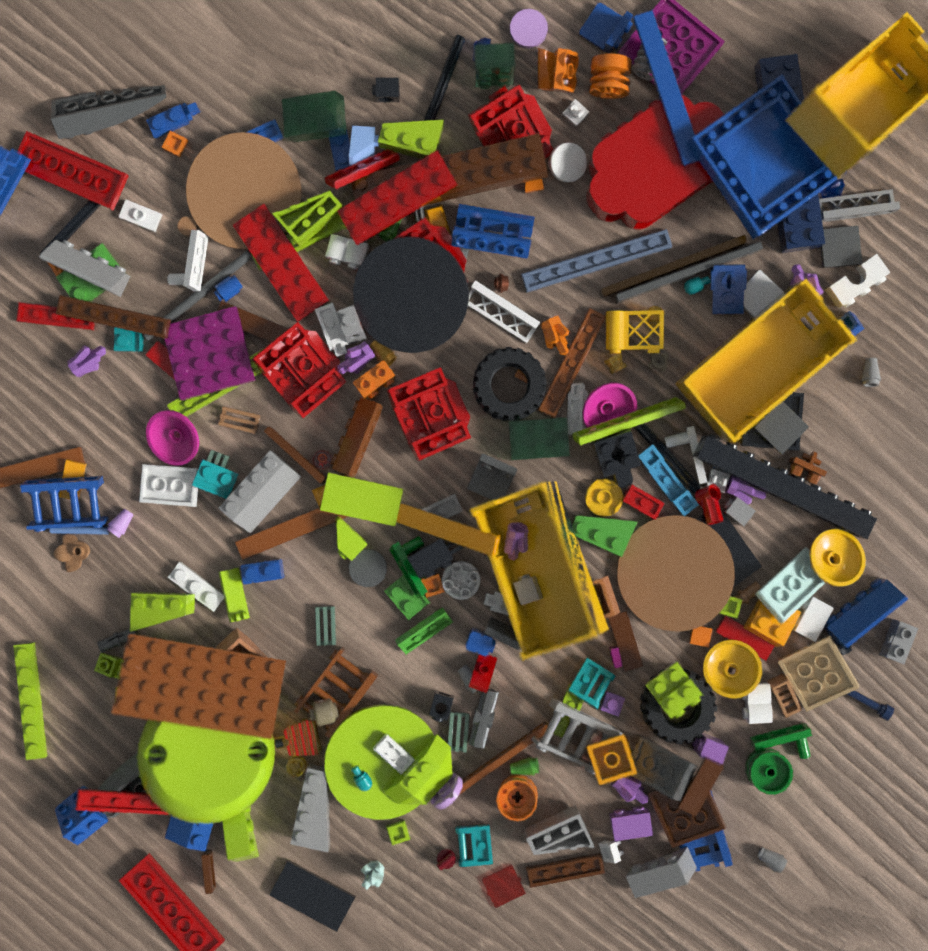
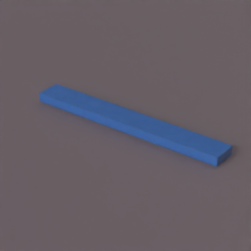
M653 10L633 17L682 165L686 166L698 162V158L687 144V141L695 136Z

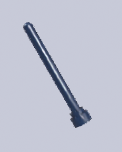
M855 690L846 694L877 711L879 717L886 721L894 713V707L888 704H879Z

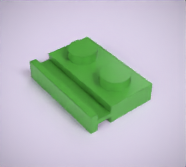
M404 575L384 590L408 620L430 603L425 595L417 599Z

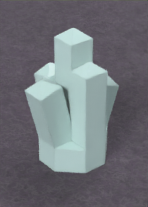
M369 861L361 869L365 874L361 886L366 890L371 885H375L378 888L383 881L384 865L379 861Z

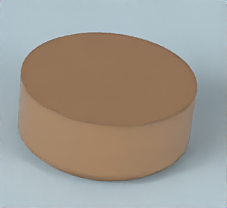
M189 216L181 218L177 225L179 232L186 237H190L191 230H198L197 223Z

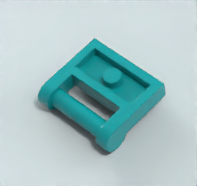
M586 658L567 692L597 710L603 694L616 676L594 661ZM599 675H602L604 679L593 698L589 697L588 695Z
M490 824L456 826L455 832L458 834L460 859H458L459 867L493 864ZM471 833L473 858L470 859L467 858L465 834Z

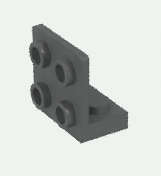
M482 453L467 489L491 500L501 499L505 497L518 469Z

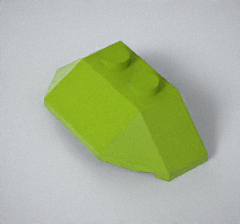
M438 734L414 757L415 761L402 775L399 773L384 790L397 804L426 805L453 776L451 746Z

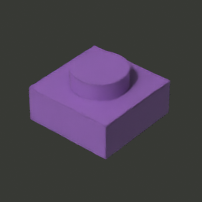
M606 691L600 710L619 717L625 698Z

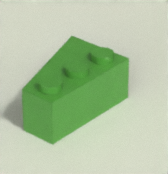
M575 515L571 524L576 537L622 557L637 522Z

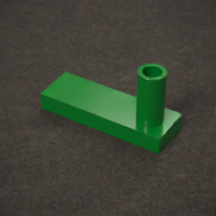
M419 536L403 545L397 542L389 548L390 553L417 599L428 591L416 574L407 555L424 546Z
M806 723L750 737L751 745L756 751L795 741L799 758L807 759L811 757L807 737L812 736V733Z

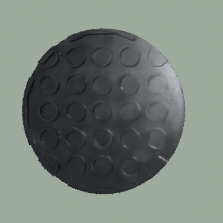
M405 236L391 239L379 245L364 259L355 277L353 300L361 324L376 341L396 351L419 353L439 347L456 333L467 313L469 288L463 269L449 251L432 240L422 237Z

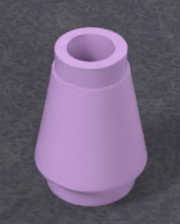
M123 509L108 523L107 530L120 538L122 534H125L133 514Z

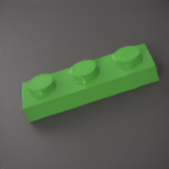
M442 607L395 639L401 650L408 654L449 626L453 621Z

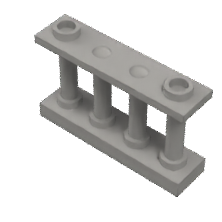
M552 698L549 705L554 709V715L542 739L533 736L531 740L540 751L545 753L547 750L584 766L586 771L595 774L592 762L581 758L593 733L597 730L601 731L603 735L601 740L623 734V732L606 722ZM564 715L569 716L570 723L558 747L550 744L549 741L561 717H564ZM582 722L586 724L587 729L575 753L572 754L565 751L577 725H580Z

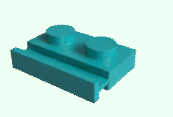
M114 327V351L143 352L144 335L142 333Z
M202 459L191 485L227 499L236 482L238 473Z

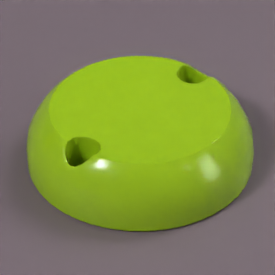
M154 720L146 722L140 736L137 751L140 779L149 797L167 814L182 821L195 824L225 821L249 808L267 786L275 761L273 736L272 739ZM155 750H159V751H161L162 753H152V752L155 751ZM251 754H261V755H260V757L255 758V757H253ZM160 757H163V758H162L161 760H159V761H153V760L151 759V758H160Z

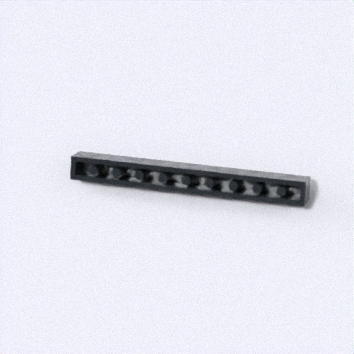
M713 434L701 437L692 457L859 538H869L877 518L871 516V511L864 508L859 510L855 508L856 504L848 500L843 502L834 493L828 492L826 494L821 491L822 488L812 483L808 485L804 483L805 479L799 476L787 475V470L780 467L775 469L771 467L772 463L764 459L759 461L754 458V454L744 450L742 453L736 450V445L729 442L724 444L720 442L721 438Z

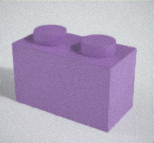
M702 733L703 737L699 740L694 738L692 743L693 750L699 757L705 758L706 756L723 764L729 747L721 739Z
M637 806L630 811L617 809L613 811L614 813H609L614 841L653 836L648 809L643 806Z

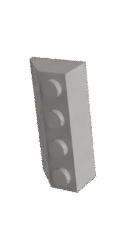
M55 240L41 253L39 258L121 297L131 277L125 273L126 269L115 265L113 268L108 265L109 261L99 256L95 259L91 257L92 253L82 248L78 251L73 248L74 244L63 240L62 243Z
M270 450L221 504L219 509L233 522L249 533H252L302 476L274 451Z

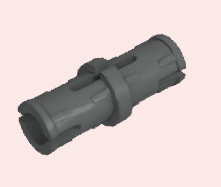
M130 628L120 633L115 632L113 636L98 641V648L103 653L116 646L121 647L123 643L127 642L129 634L138 635L137 631L130 632Z

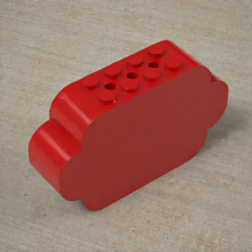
M681 95L695 135L724 115L722 110L711 102H700L693 105L686 96ZM658 99L648 105L649 109L646 111L640 110L629 123L626 121L621 123L617 127L616 132L613 134L609 132L601 138V142L594 149L589 162V173L592 181L588 188L586 199L592 212L602 221L614 222L621 219L631 229H645L713 182L700 161L686 166L682 165L661 100L659 101Z

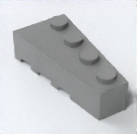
M310 763L305 774L290 844L328 852L330 849L329 785L325 775V766Z

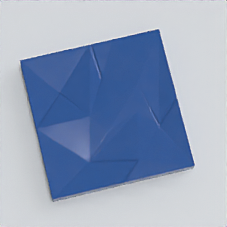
M780 75L687 141L689 147L753 239L760 236L838 179L786 122V119L802 103L783 75Z

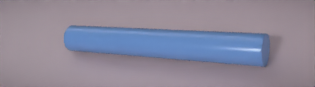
M108 527L50 528L51 534L108 535L109 531L107 530Z

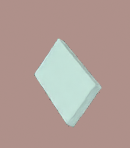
M807 547L802 549L755 593L780 624L785 622L825 584L816 575L811 566L810 550Z

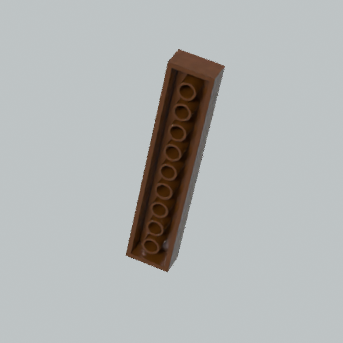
M540 134L441 156L457 186L426 205L547 178L548 172ZM415 163L376 171L351 182L354 199L356 200Z

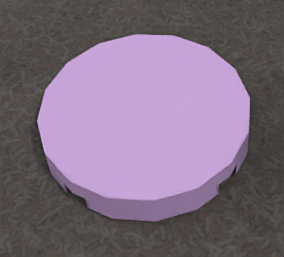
M524 9L517 12L510 24V34L513 41L518 46L526 49L539 46L545 40L548 31L545 17L539 11L533 9Z
M452 773L453 776L430 800L436 809L441 810L448 807L459 795L463 781L455 773Z

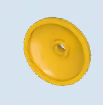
M839 529L827 530L819 534L810 547L811 566L816 575L825 583L837 587L847 586L856 582L863 574L866 564L865 553L860 542L852 534Z
M726 640L714 645L708 651L703 663V674L706 682L710 684L715 693L726 698H741L753 692L758 686L762 677V663L756 651L748 644L737 640ZM729 668H734V669H735V673H734V674H730V673L728 672V669H729Z

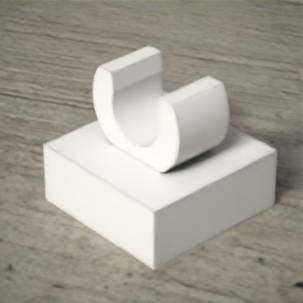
M575 99L562 113V116L573 126L577 127L589 114V111Z
M711 469L706 486L715 484L720 489V492L725 493L730 475Z
M604 840L599 843L604 862L617 863L621 861L620 856L624 854V851L617 848L621 841Z

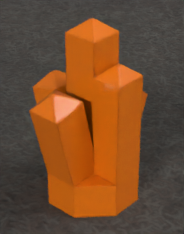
M559 316L542 322L540 326L544 333L547 348L553 349L556 346L560 355H566L569 350L565 336H568L569 330L561 322Z

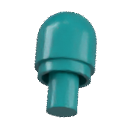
M708 276L701 279L694 277L685 282L684 290L687 294L693 295L704 289L703 286L711 283Z
M354 766L351 771L355 775L353 777L355 784L361 791H368L372 787L370 776L364 770L361 771L358 766Z

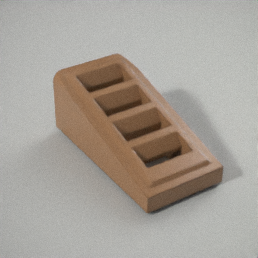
M780 674L767 681L785 718L802 710L785 674ZM792 703L795 704V705H793V706H791V707L785 709L786 706H788V705H790V704H792Z

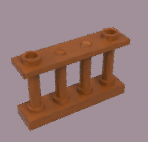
M341 648L339 651L335 649L329 657L332 660L306 696L303 697L301 695L294 704L297 706L294 710L296 714L301 708L310 714L309 709H313V706L306 701L312 693H315L321 699L329 698L332 702H336L339 715L333 724L325 725L327 729L325 735L328 738H331L339 724L349 716L378 677V674L373 670L370 674L364 673L341 656L345 650L344 648ZM335 662H338L360 679L362 685L359 689H353L329 671ZM324 677L349 695L350 701L347 705L341 704L318 687Z

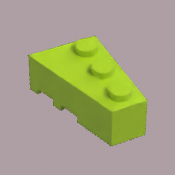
M444 120L383 123L378 140L379 148L423 159L438 150L444 128Z
M328 191L307 199V201L300 204L292 205L290 208L280 212L277 211L273 215L301 247L339 215L337 211L343 208V206Z
M131 593L130 632L193 614L195 610V594Z
M251 806L239 815L222 821L227 858L230 861L239 862L259 857L254 835V825L250 816Z

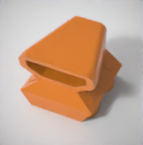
M538 48V89L574 93L577 85L576 70L579 66L578 53L558 48L553 53Z

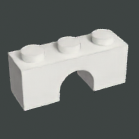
M878 254L856 267L861 277L858 285L852 284L844 276L825 289L837 308L842 306L847 308L855 302L854 298L860 295L862 297L870 292L869 287L873 284L878 286L887 280L885 276L890 271Z

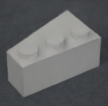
M576 805L524 828L525 837L534 855L554 853L564 849L577 850L576 848L594 847Z
M685 847L642 865L632 866L626 878L634 897L638 898L688 884L697 867L688 847Z

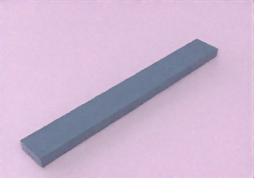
M665 229L522 273L521 277L526 293L671 249L672 244L668 231Z

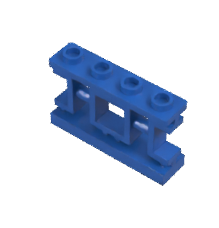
M0 146V216L31 161L30 158L16 149L12 148L8 151Z
M459 204L456 225L464 226V228L454 226L451 245L527 259L531 239L522 238V236L531 238L535 217ZM484 230L493 231V232H499V233H503V234L485 232Z

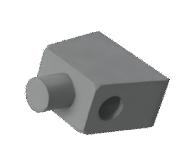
M354 305L336 311L344 337L349 345L367 339Z

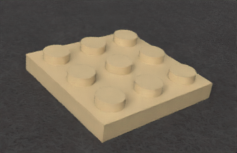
M830 635L778 659V664L788 678L806 712L859 689L857 680Z

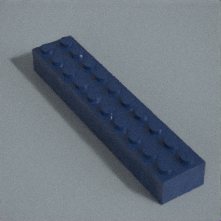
M798 54L758 60L754 66L758 91L780 75H783L801 103L804 102ZM818 194L777 223L781 253L816 249L825 244Z

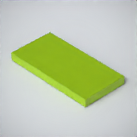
M328 473L320 510L395 526L403 489Z

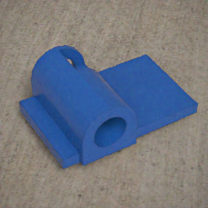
M745 264L713 265L710 275L711 290H713L712 314H743L744 290H746L747 283Z

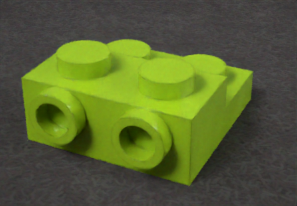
M677 661L645 684L670 718H679L685 713L684 708L688 705L691 707L695 706L701 700L699 697L702 693Z

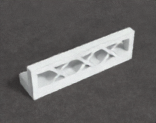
M475 280L469 291V299L475 292L481 296L482 304L474 305L469 301L468 306L527 344L540 322ZM494 304L497 306L498 314H488L486 305ZM509 314L513 317L514 324L507 326L503 323L502 316ZM526 325L531 328L526 338L519 334L517 326Z

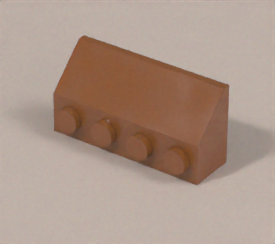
M362 397L359 401H355L352 409L355 413L353 418H349L346 423L345 429L348 430L346 435L340 438L338 443L340 450L338 454H334L331 460L332 469L355 478L382 412L383 406Z

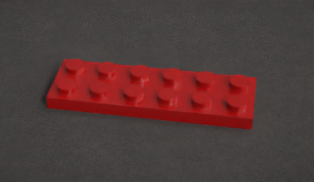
M26 131L18 148L19 152L31 159L25 173L110 210H114L129 177L124 172Z
M437 150L347 204L337 212L355 244L358 246L456 187L457 183Z
M265 204L233 224V227L297 322L330 301Z
M150 853L120 878L119 882L180 951H214L225 941V938Z

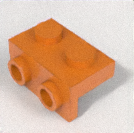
M383 360L356 379L353 384L365 399L369 398L371 400L379 394L378 390L382 387L388 388L395 383L393 379L396 376Z

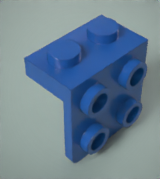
M598 3L580 29L579 34L606 53H611L614 48L617 50L623 40L621 37L624 32L628 33L631 29L633 14L626 11L624 16H621L606 5Z
M82 786V787H80L79 789H88V788L85 787V786ZM77 790L55 808V813L62 836L79 845L107 823L108 819L100 811L76 810Z

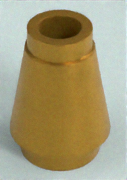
M375 340L370 344L369 347L379 363L384 360L390 367L397 359L394 351Z

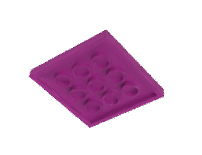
M660 0L654 7L653 13L661 37L667 41L665 48L682 95L724 45L725 41L675 0ZM637 29L617 53L629 57L632 60L631 66L635 64L634 60L638 57L637 53L641 46Z
M236 306L170 324L167 339L165 338L181 401L256 381Z

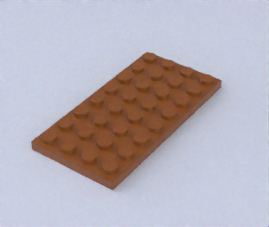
M129 634L112 714L272 739L286 660Z

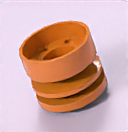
M611 53L592 57L591 74L594 76L590 79L589 93L603 99H619L628 96L630 93V88L628 87L630 79L627 77L631 74L632 60L625 55Z
M515 774L504 779L499 786L496 799L501 814L514 821H521L530 817L537 806V787L525 775ZM517 791L520 795H523L520 796L519 800L516 799V796H513Z

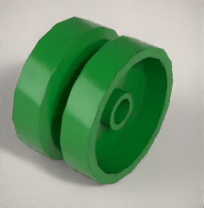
M771 747L757 751L754 750L745 762V773L748 780L760 792L767 795H776L784 792L792 782L793 768L791 763L784 755Z

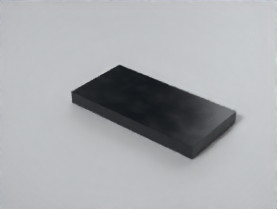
M721 509L723 522L708 526L721 536L732 555L735 575L734 587L760 569L762 565ZM704 513L696 518L706 524Z
M289 859L269 894L273 898L336 932L356 897Z

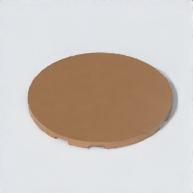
M240 132L221 136L210 142L199 152L188 173L186 197L193 219L207 236L227 247L247 250V246L233 227V224L263 204L267 206L272 215L277 211L280 212L290 208L292 205L300 204L302 185L294 162L283 148L264 136ZM275 218V220L277 221V223L279 224V226L281 227V229L283 230V232L286 233L287 231L285 230V228H284V227L280 224V222Z
M664 516L649 521L638 528L632 534L623 556L619 558L617 569L619 588L623 599L631 611L645 623L667 631L695 629L715 618L728 602L735 578L732 555L725 541L707 524L687 516Z

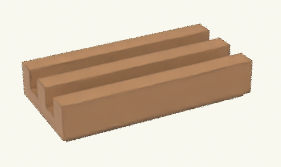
M222 406V414L220 415L218 425L256 434L261 415ZM226 412L240 414L256 419L255 422L241 418L226 415ZM225 419H228L236 422L253 425L254 427L253 429H250L229 423H224Z

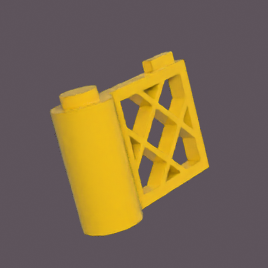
M664 310L606 311V350H610V354H621V350H648V353H660V349H664ZM629 315H638L642 321L633 328L629 324ZM651 315H659V323L653 328L646 320ZM644 322L652 329L645 338L636 331ZM635 332L642 341L637 346H629V338ZM655 332L659 336V345H650L646 339Z

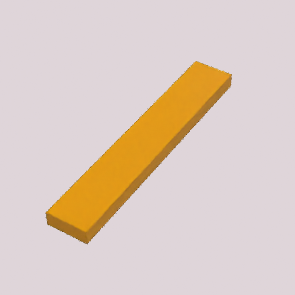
M400 504L397 523L487 555L496 556L500 540L499 536L407 504Z

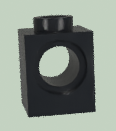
M376 78V84H372V96H376L377 103L400 102L399 78Z
M435 691L429 716H432V719L438 722L448 721L454 695ZM438 703H444L447 708L445 711L439 712L435 706Z

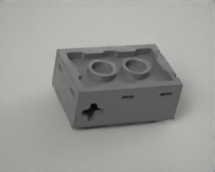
M641 736L638 741L639 745H636L631 755L637 771L636 774L631 776L671 799L681 801L698 766L654 741Z

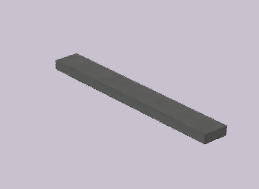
M754 243L618 293L615 296L616 304L711 270L713 265H725L758 253L763 249L762 243Z

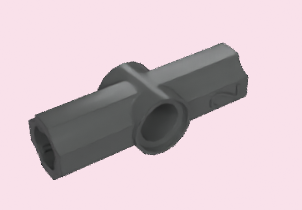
M490 688L487 693L481 691L479 704L473 717V728L469 745L476 748H485L488 732L492 727L495 716L494 709L499 691Z

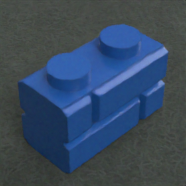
M282 559L241 565L243 585L285 578Z
M472 627L466 641V649L474 653L477 651L478 654L487 656L489 652L493 653L496 640L485 634V631L481 632V630Z

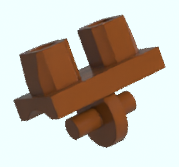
M812 451L810 455L803 453L801 458L807 461L798 457H791L789 461L791 463L789 474L800 477L804 469L809 472L805 481L810 484L816 485L821 477H825L827 471L813 465V463L818 466L821 464V460L816 458L817 452Z

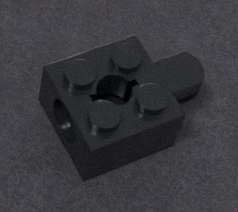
M630 428L591 441L599 470L604 478L613 475L614 481L619 487L626 488L633 483L631 469L641 466Z
M440 538L409 556L408 560L419 579L421 577L427 579L435 574L434 570L438 567L444 569L451 565V560L454 558L452 554L463 549L465 546L459 545L449 550V547L456 543L449 542L446 544Z

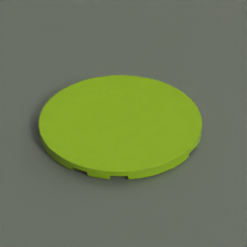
M379 704L362 708L344 719L328 742L324 766L329 788L335 798L346 809L361 817L375 820L392 819L405 815L419 806L415 804H397L384 792L386 787L399 775V772L373 749L378 741L387 733L414 758L434 737L432 730L422 718L400 706ZM354 766H358L361 771L364 770L370 776L372 787L368 791H361L355 784L353 779L355 775L351 771Z

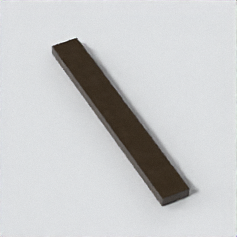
M742 235L604 287L599 291L601 298L608 297L743 246L747 242L746 236Z

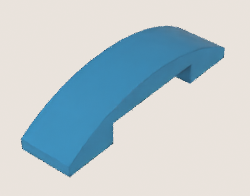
M653 444L638 455L639 460L653 480L683 516H686L699 505L664 461L665 459Z

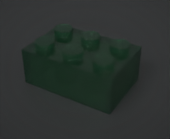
M514 43L474 45L475 87L489 89L491 86H499V88L505 86L508 88L510 85H513L515 74Z
M336 90L282 99L284 138L296 143L347 135L344 96Z
M567 417L508 422L511 461L570 456Z

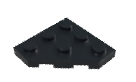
M793 392L783 402L802 419L804 393ZM755 425L741 436V446L774 449L754 429ZM801 436L787 450L800 451Z

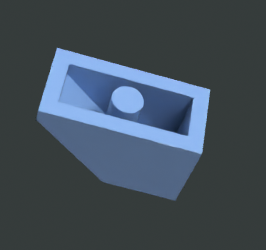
M352 126L349 165H353L375 154V147H379V135H376L375 127Z

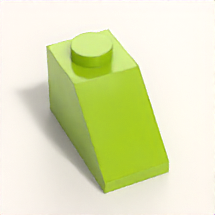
M337 516L335 518L336 545L339 549L337 552L345 560L348 557L352 561L367 546V542L341 517Z

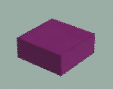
M609 647L613 667H623L618 647Z

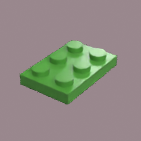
M103 243L90 252L92 253L91 257L97 259L99 256L109 261L108 265L113 268L115 265L120 266ZM63 271L56 276L72 298L90 302L105 291V289L67 271Z

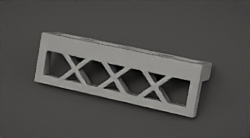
M893 189L819 199L822 222L890 214L900 209L899 201L894 202ZM882 195H888L889 203L880 204L877 200ZM862 198H867L872 203L871 205L861 206L858 202ZM844 200L853 204L851 208L844 209L839 205ZM822 203H829L834 209L823 211Z

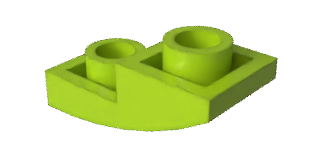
M100 653L94 671L110 678L115 677L119 679L123 659L106 653Z

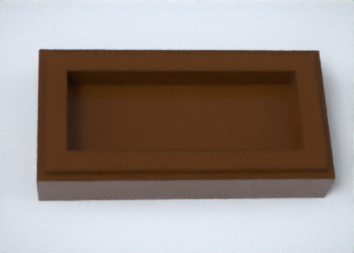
M206 850L201 855L205 894H212L216 888L213 851Z

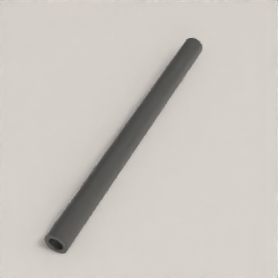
M246 250L202 285L201 291L192 293L162 318L170 319V323H172L215 288L214 286L228 276H231L253 257ZM143 334L148 341L154 337L152 335Z

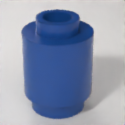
M235 275L228 276L214 286L216 289L214 294L220 301L224 299L227 302L241 292L240 289L243 286Z

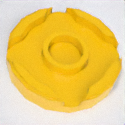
M596 480L586 490V505L595 515L602 517L611 516L618 512L623 503L621 501L623 499L622 490L613 480Z

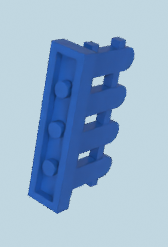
M724 830L679 846L680 849L688 847L690 850V854L697 867L696 872L701 871L700 867L710 864L718 867L720 866L719 862L723 861L725 867L733 865ZM715 843H718L719 849H715ZM709 845L710 851L696 854L694 848Z

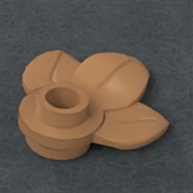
M64 534L62 535L63 545L55 549L54 556L57 560L65 562L66 572H73L81 567L82 560L88 557L90 547L85 542L79 541L75 535Z

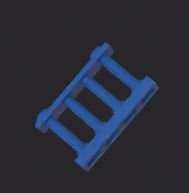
M103 476L39 479L23 482L20 485L21 493L28 492L31 495L34 521H31L26 526L27 530L34 529V532H41L49 528L103 527L109 519L108 516L100 517L96 491L104 483ZM79 489H86L89 492L92 517L81 518L77 494ZM60 490H67L69 492L73 518H61L58 497ZM40 491H48L50 494L53 520H42L39 500Z

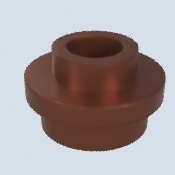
M498 274V277L494 279V288L497 289L498 293L507 291L509 286L508 276Z

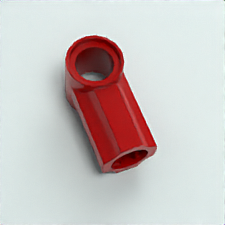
M715 484L695 492V499L703 508L707 525L723 522L718 502L721 498V492Z

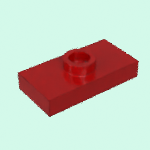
M478 654L468 687L487 693L497 662L496 657Z

